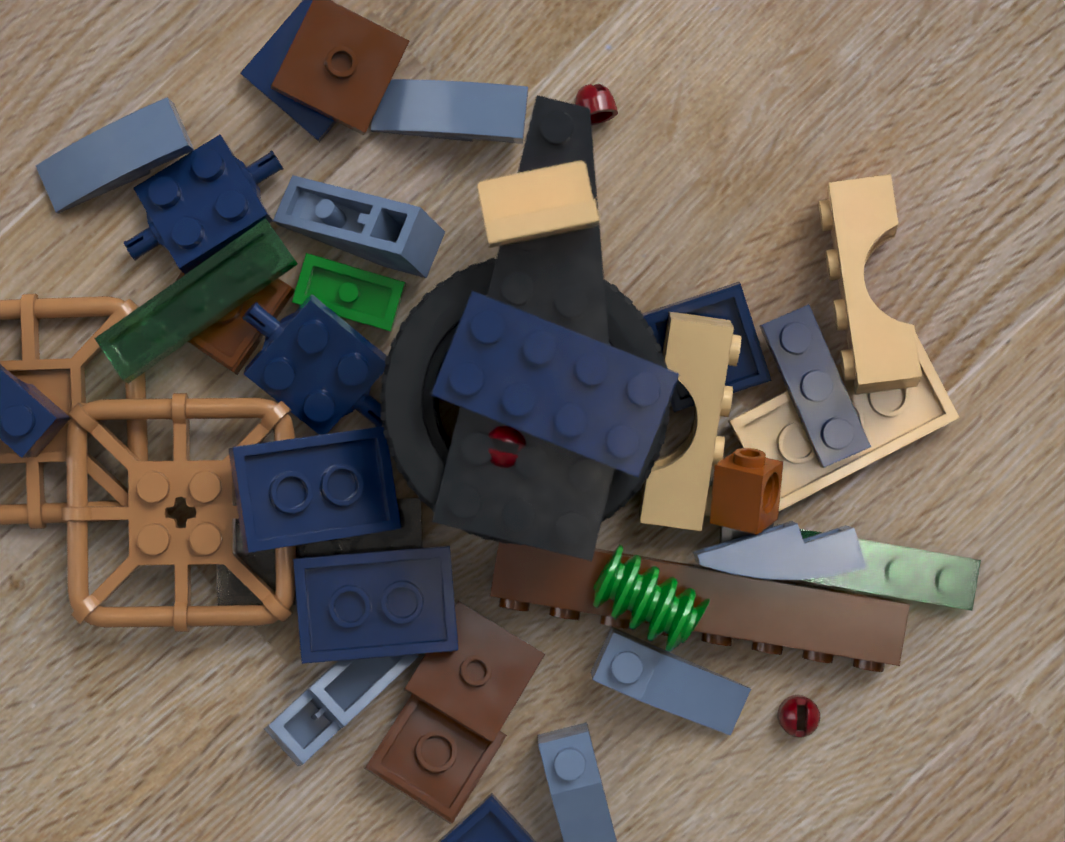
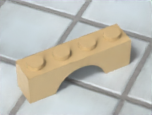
M891 174L828 183L826 200L818 201L822 231L831 230L834 249L826 250L829 281L838 280L841 299L833 300L836 330H846L848 349L840 350L844 381L853 380L855 395L917 387L922 378L915 327L914 325L897 321L882 312L872 301L864 281V266L876 249L895 237L899 225Z
M669 312L662 353L663 359L666 362L667 369L680 374L678 380L691 394L694 400L695 413L693 425L684 442L673 452L658 458L649 477L642 484L638 510L640 523L702 531L704 516L710 517L713 486H709L712 466L714 467L715 464L723 460L725 437L717 436L720 416L729 417L733 396V386L725 385L728 365L737 366L741 347V335L733 334L734 327L731 320Z

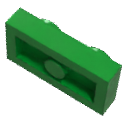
M306 253L292 303L302 305L312 294L339 317L392 332L406 282Z

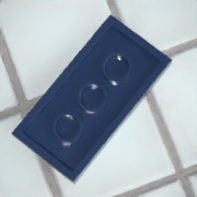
M472 291L431 395L639 477L680 374Z

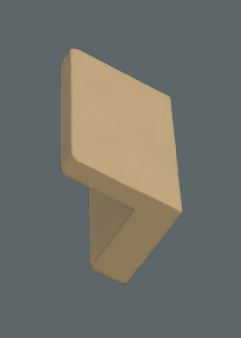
M584 161L480 181L477 184L490 248L596 227L600 222L596 199H593L587 167Z

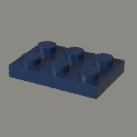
M384 427L229 448L244 554L401 529L390 452L383 432Z
M450 545L293 559L302 664L458 650Z

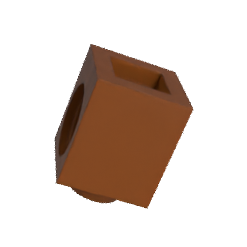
M740 448L715 464L710 524L758 535L778 520L783 461L766 458L765 452L758 449Z

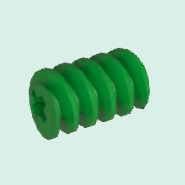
M619 544L593 586L595 590L593 607L598 609L611 599L613 601L611 618L616 620L629 610L632 612L629 629L634 631L647 621L650 623L647 640L652 642L665 632L668 634L665 651L670 653L688 639L703 616L710 599H705L699 605L693 607L696 595L695 590L687 588L681 594L675 596L677 579L674 577H669L662 584L657 585L659 568L656 566H651L640 575L641 557L637 554L633 555L622 564L623 546Z

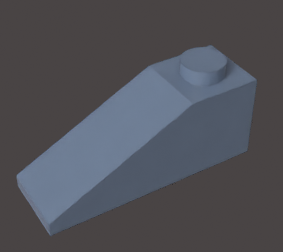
M294 175L290 179L273 219L279 226L375 264L424 278L428 276L445 231L421 207Z
M610 627L591 670L593 681L638 701L730 736L751 691V688L671 652L668 653L662 648L614 627Z
M587 722L539 734L538 746L563 841L617 842Z

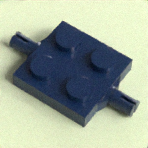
M219 134L133 188L146 210L149 227L123 243L135 261L161 244L170 252L178 268L187 275L273 222L261 201L258 184L284 168L272 150L246 167L242 161L234 156L227 142Z
M312 294L294 313L282 318L280 321L262 308L258 302H255L251 309L249 308L242 319L266 337L262 349L245 367L244 375L276 401H283L291 409V413L319 435L327 434L343 416L352 413L355 409L371 421L375 427L383 425V420H381V403L369 394L373 383L384 373L387 355Z

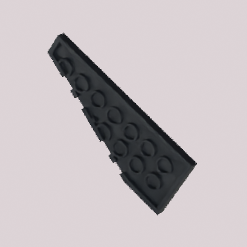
M536 95L518 173L584 161L587 167L593 199H596L598 209L590 108ZM600 225L499 246L487 297L609 345ZM460 406L432 522L592 561L615 468L521 430L519 431L525 438L526 446L518 452L519 444L502 442L495 438L491 439L488 436L492 429L506 424ZM489 449L519 455L515 460V466L500 468L490 462L492 457Z

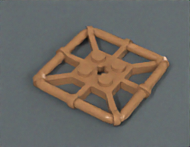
M23 294L21 299L0 300V320H21L22 360L0 361V364L21 381L33 384L72 418L69 412L78 403L86 404L85 367L117 332L123 328L126 399H146L144 329L141 317L138 314L140 307L131 299L124 301L121 298L109 296L39 299L37 294ZM109 317L72 358L40 359V319ZM147 419L126 420L127 448L141 461H148ZM69 421L37 457L21 458L0 439V464L26 463L27 504L0 505V525L29 524L31 529H45L47 523H67V521H62V507H67V502L46 503L43 462H67L66 435ZM87 446L88 474L116 499L114 501H89L88 506H128V488L88 452ZM88 520V522L117 521V520Z
M174 393L172 398L100 399L88 402L85 405L78 403L69 412L72 418L69 421L66 435L67 507H62V521H67L68 596L70 606L74 610L71 616L80 624L87 622L90 625L104 628L174 627L175 632H189L190 627L262 626L275 623L278 620L285 622L293 614L291 607L294 604L296 594L293 559L296 558V546L275 549V592L236 554V519H239L237 505H235V490L230 457L228 455L224 460H190V419H262L237 445L244 446L261 443L273 430L274 441L294 439V426L289 416L291 409L283 401L277 404L273 400L263 398H189L187 393ZM172 419L174 460L141 461L100 420ZM88 432L128 470V506H88ZM179 497L186 498V505L196 509V516L187 519L186 527L177 526L176 519L170 518L168 513L169 508L176 506L177 498ZM88 520H129V556L89 596ZM224 564L262 601L263 605L191 606V565ZM140 565H175L174 606H101Z

